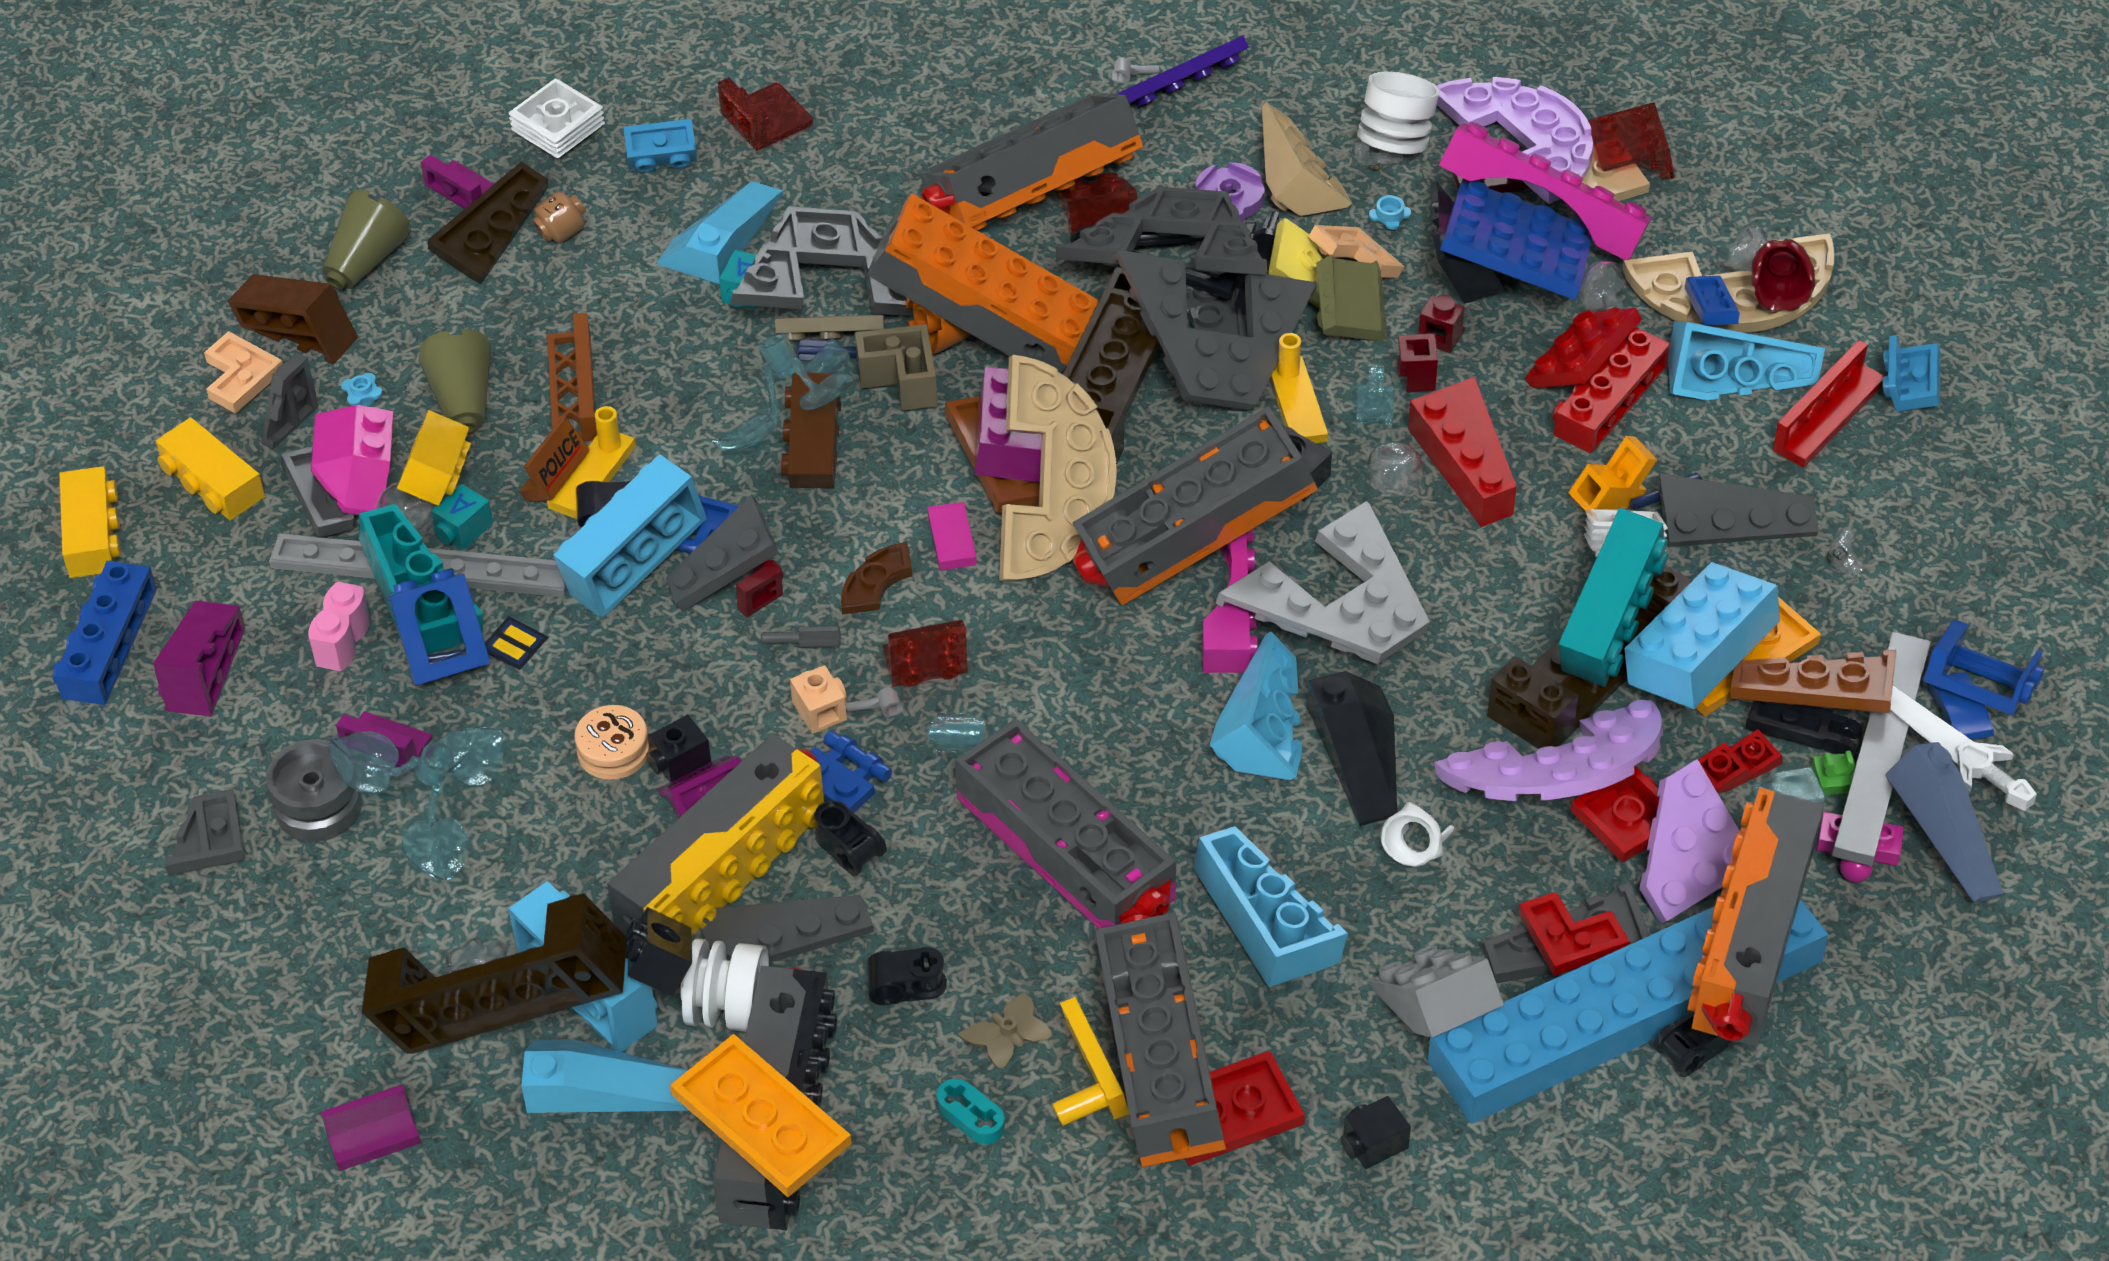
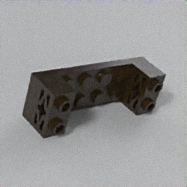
M1119 267L1115 268L1062 374L1074 384L1078 383L1097 405L1096 410L1105 428H1108L1111 434L1116 465L1124 450V419L1159 346H1161L1157 337L1151 336L1140 314V305L1132 298L1129 292L1131 286L1122 268Z
M1668 565L1665 566L1661 575L1655 574L1650 584L1651 587H1654L1650 603L1646 609L1640 608L1635 618L1636 621H1639L1635 637L1693 580ZM1560 639L1532 666L1514 656L1491 678L1487 717L1538 749L1562 745L1580 727L1579 721L1589 718L1628 679L1625 647L1629 644L1625 641L1620 652L1621 655H1624V659L1616 677L1610 676L1605 687L1561 670L1558 645Z
M585 893L569 896L547 904L544 944L540 947L530 948L523 952L493 959L466 969H459L439 977H435L405 947L370 957L362 1014L406 1054L421 1052L623 993L627 937Z

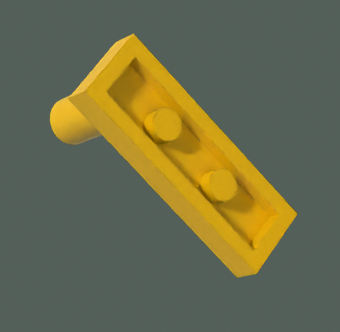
M1285 333L1279 339L1278 363L1270 377L1284 425L1294 429L1298 434L1314 443L1328 442V432L1303 357L1300 356L1301 338L1294 333Z
M603 406L596 410L597 436L588 446L590 451L552 500H547L548 509L577 519L576 487L586 481L610 482L636 448L635 438L619 432L617 412L610 406Z
M1076 997L1060 1003L1066 1023L1096 1084L1052 1103L1061 1126L1070 1124L1107 1106L1114 1120L1129 1115L1124 1093Z

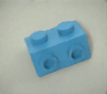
M692 119L623 127L629 169H636L638 172H650L655 170L656 166L670 165L672 168H684L689 166L691 162L697 161Z
M1889 336V350H1884L1883 352L1884 365L1888 372V376H1883L1885 397L1892 398L1896 411L1940 405L1941 352L1938 343L1901 348L1898 336Z

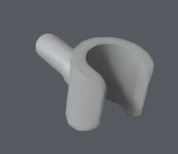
M1118 58L1114 63L1112 81L1114 83H1128L1131 75L1159 73V65H1131L1130 60L1127 58Z
M890 687L881 689L875 698L846 703L847 712L880 708L885 717L899 715L903 712L897 692Z

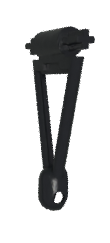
M1272 212L1271 217L1266 216L1262 229L1257 231L1256 222H1245L1251 232V239L1257 243L1258 253L1262 259L1267 261V274L1269 272L1277 224L1284 219L1279 218V212ZM1091 224L1077 230L1071 237V243L1080 238V231L1085 228H1091L1096 224ZM1142 232L1136 246L1203 241L1204 238H1192L1184 234L1160 236L1154 232ZM1185 268L1187 286L1229 300L1232 299L1235 288H1239L1235 308H1242V314H1246L1245 277L1248 274L1225 272L1219 274L1217 279Z

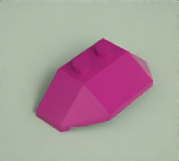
M353 405L315 414L310 470L326 491L337 500V505L343 513L359 515V513L383 507L391 461L393 411Z

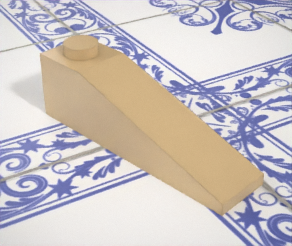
M1265 102L1262 106L1266 183L1273 194L1270 198L1274 204L1283 211H1287L1289 208L1299 216L1348 208L1352 202L1344 187L1334 176L1328 180L1329 177L1323 170L1327 165L1308 148L1310 143L1289 117L1268 102Z

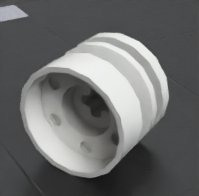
M1385 71L1370 75L1364 100L1369 107L1362 110V122L1359 123L1357 136L1366 144L1383 151L1399 154H1415L1425 151L1429 142L1428 134L1431 133L1432 123L1428 119L1435 115L1439 89L1435 84L1426 79L1410 74Z
M696 938L692 942V964L681 981L683 1022L689 1026H697L703 1015L704 1025L707 1028H713L718 1021L721 1010H724L726 1027L729 1030L746 1032L760 967L769 966L768 949L766 946L738 943L735 946L730 961H727L726 947L723 941H715L710 950L706 939Z

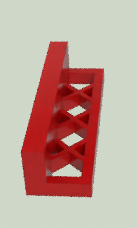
M1858 340L1778 422L1773 446L1775 453L1804 468L1883 386L1884 375L1864 365L1868 344Z

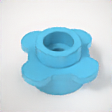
M1393 195L1381 197L1377 201L1376 209H1372L1369 212L1370 220L1379 221L1390 230L1398 229L1400 222L1411 216L1410 208L1404 205L1401 198Z
M364 373L352 379H346L341 383L342 391L348 394V404L352 406H369L382 396V389L375 384L376 376L374 374Z

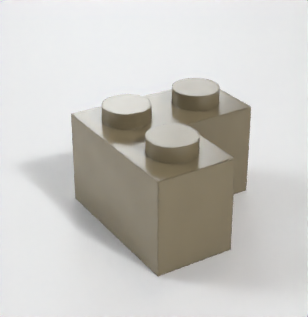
M927 324L855 332L856 358L861 389L897 385L901 411L938 406L936 373Z

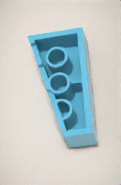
M1234 826L1199 837L1193 869L1268 987L1323 970L1341 962L1348 933L1339 924L1333 926L1323 916L1324 910L1313 900L1308 902L1295 890L1296 884L1286 874H1278L1269 865L1270 859L1240 830Z

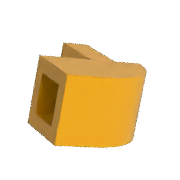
M1625 436L1607 465L1587 464L1568 493L1585 511L1588 509L1618 510L1619 507L1624 509L1630 506L1632 498L1644 495L1647 491L1642 482L1657 462V458L1635 436Z

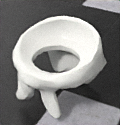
M1407 802L1400 811L1389 817L1384 823L1380 836L1381 844L1389 857L1402 865L1419 867L1443 855L1444 848L1442 843L1453 832L1454 826L1450 825L1441 833L1438 823L1431 815L1416 804ZM1409 822L1420 823L1428 831L1430 843L1425 851H1414L1405 843L1403 835L1409 829Z

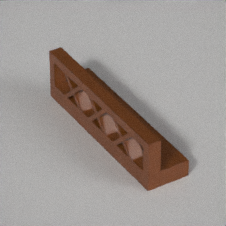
M577 313L573 314L574 332L547 334L552 429L561 418L567 417L568 420L571 418L580 424L581 431H577L582 440L593 441L597 436L595 422L596 409L591 335L588 314ZM575 343V349L565 356L555 350V345ZM567 366L577 373L568 382L557 376ZM568 392L578 397V401L570 408L558 402Z

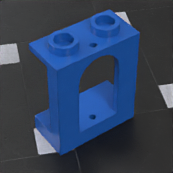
M453 568L430 574L432 581L417 585L415 579L393 585L395 592L386 594L387 600L390 601L409 664V674L412 683L415 685L490 663L465 575L463 573L454 574ZM438 590L445 593L452 602L466 651L429 662L415 616V604L423 593Z
M1954 619L1933 649L1923 682L2011 715L2014 714L2020 703L2027 705L2033 689H2037L2044 672V668L2038 666L2043 652L2037 650L2024 670L1963 647L1962 643L1969 624ZM1952 665L2003 683L2012 688L2014 694L2013 696H2003L1947 675Z

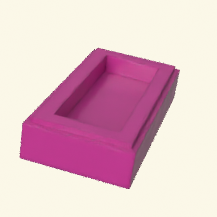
M964 502L927 507L939 570L977 565Z

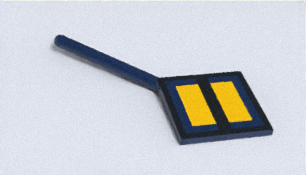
M508 616L488 638L485 646L488 655L521 670L549 637ZM466 649L430 654L427 656L430 662L460 652L466 651Z

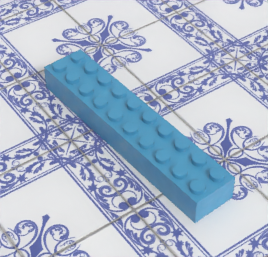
M1801 899L1777 982L1823 962L1829 934ZM1715 906L1503 1002L1504 1005L1430 1038L1428 1063L1468 1121L1473 1124L1656 1039L1658 1034L1668 1025L1679 1021L1692 1011L1687 1010L1693 989L1692 982L1698 961L1701 962L1703 956L1702 949L1708 928L1711 929L1713 923L1712 916Z

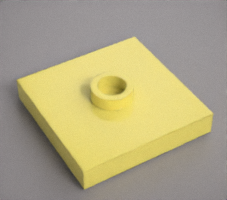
M1284 218L1277 224L1268 274L1314 282L1317 277L1316 263L1326 258V256L1318 250L1319 246L1309 238L1310 234ZM1310 296L1308 301L1320 308V304L1316 303Z

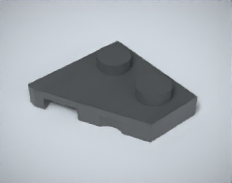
M297 352L287 362L280 365L272 375L261 441L262 445L272 450L319 407L308 358Z
M229 789L194 796L187 810V819L181 824L176 834L177 845L172 856L167 855L165 859L168 875L245 860L234 790Z

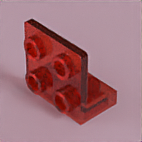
M729 77L717 82L721 114L756 151L813 125V117L779 82H775L749 95L743 87L739 88Z
M1655 102L1588 120L1602 171L1605 172L1648 160L1651 170L1658 169L1661 180L1675 178L1670 148Z
M1106 173L1097 176L1098 180L1084 183V179H1074L1075 185L1064 190H1055L1056 196L1066 205L1070 237L1080 228L1097 224L1098 221L1112 213L1123 214L1129 210V203L1137 199L1136 188L1122 176L1118 177L1117 173Z
M964 620L888 634V644L882 645L892 687L902 685L911 687L923 681L938 678L952 679L959 674L968 673L966 626Z

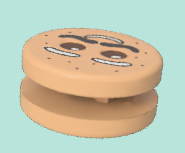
M621 705L598 707L583 716L575 729L574 738L579 763L586 772L601 779L624 778L637 772L647 761V753L650 752L647 726L642 716L631 708Z

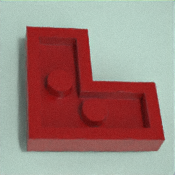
M1557 892L1519 904L1518 914L1553 976L1582 967L1630 944L1628 937L1612 910L1574 922Z

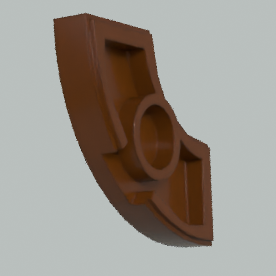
M907 542L893 544L875 551L865 558V562L855 572L849 574L841 595L842 615L880 610L881 598L887 588L899 580L913 577Z

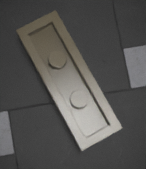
M884 315L775 319V333H784V340L805 339V332H820V339L841 338V331L864 332L885 329Z

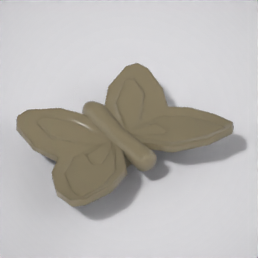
M1026 993L1020 994L1013 1001L1006 1004L1003 1009L1004 1018L998 1012L993 1013L991 1019L994 1023L986 1021L974 1023L971 1027L958 1033L959 1037L966 1043L986 1047L988 1057L995 1067H1005L1013 1056L1014 1045L1022 1047L1024 1044L1023 1040L1037 1042L1048 1040L1052 1036L1049 1027L1042 1020L1033 1016L1035 1007L1032 998Z

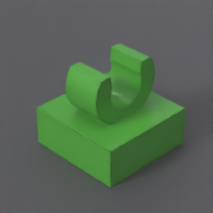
M1851 751L1835 755L1825 753L1823 756L1812 758L1811 766L1820 796L1849 793L1856 768Z

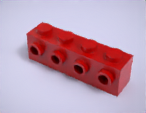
M1635 327L1586 384L1575 385L1571 396L1566 401L1562 400L1558 403L1552 419L1555 421L1554 436L1592 454L1665 370L1670 343Z

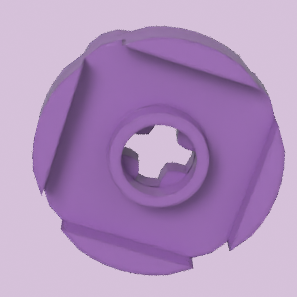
M1228 163V168L1217 169L1216 164L1203 170L1196 180V189L1227 192H1230L1232 189L1236 190L1235 193L1228 194L1231 197V203L1239 211L1241 222L1246 217L1255 214L1264 203L1265 189L1262 184V177L1259 172L1245 164Z

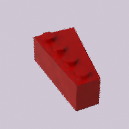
M1475 377L1410 400L1408 430L1479 526L1483 527L1512 516L1514 514L1517 486Z

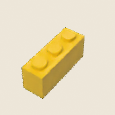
M428 410L415 438L397 489L439 506L444 493L451 496L471 445L470 442L465 440L469 427Z
M191 417L155 440L159 452L157 461L161 469L169 476L175 474L187 492L192 495L195 493L200 495L212 513L220 512L228 520H232L265 497L260 474Z
M105 466L60 472L62 555L69 578L101 574L107 561L115 562L116 557H121L118 535H113V530L120 529L117 508L112 507V503L118 502L115 480H108Z

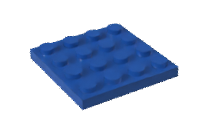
M1462 179L1440 250L1576 300L1581 288L1592 236L1580 218H1567L1556 214L1553 209L1547 206H1535L1524 202L1515 194H1502L1489 189L1486 184L1480 181Z

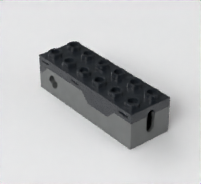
M761 966L744 1043L820 1108L823 1084L818 1083L820 1073L828 1072L830 1062V1048H825L827 1038H835L837 1029V1014H833L835 991L828 989L826 972L808 971L796 967ZM721 1140L713 1175L719 1223L787 1231L790 1216L798 1215L800 1190H796L787 1197L726 1142Z

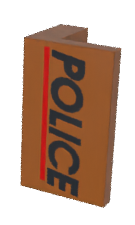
M567 417L559 420L523 466L530 478L519 492L526 501L552 500L590 451Z

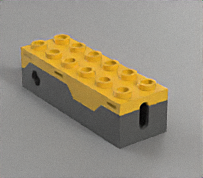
M772 733L607 883L614 924L625 935L631 921L635 917L640 919L646 908L649 907L691 927L692 935L700 928L703 929L707 925L703 922L704 918L712 921L717 914L715 908H722L727 903H734L741 896L744 887L755 877H762L768 871L771 862L782 852H789L795 846L798 837L807 828L815 827L814 814L816 808L824 802L821 765L810 751L795 748Z

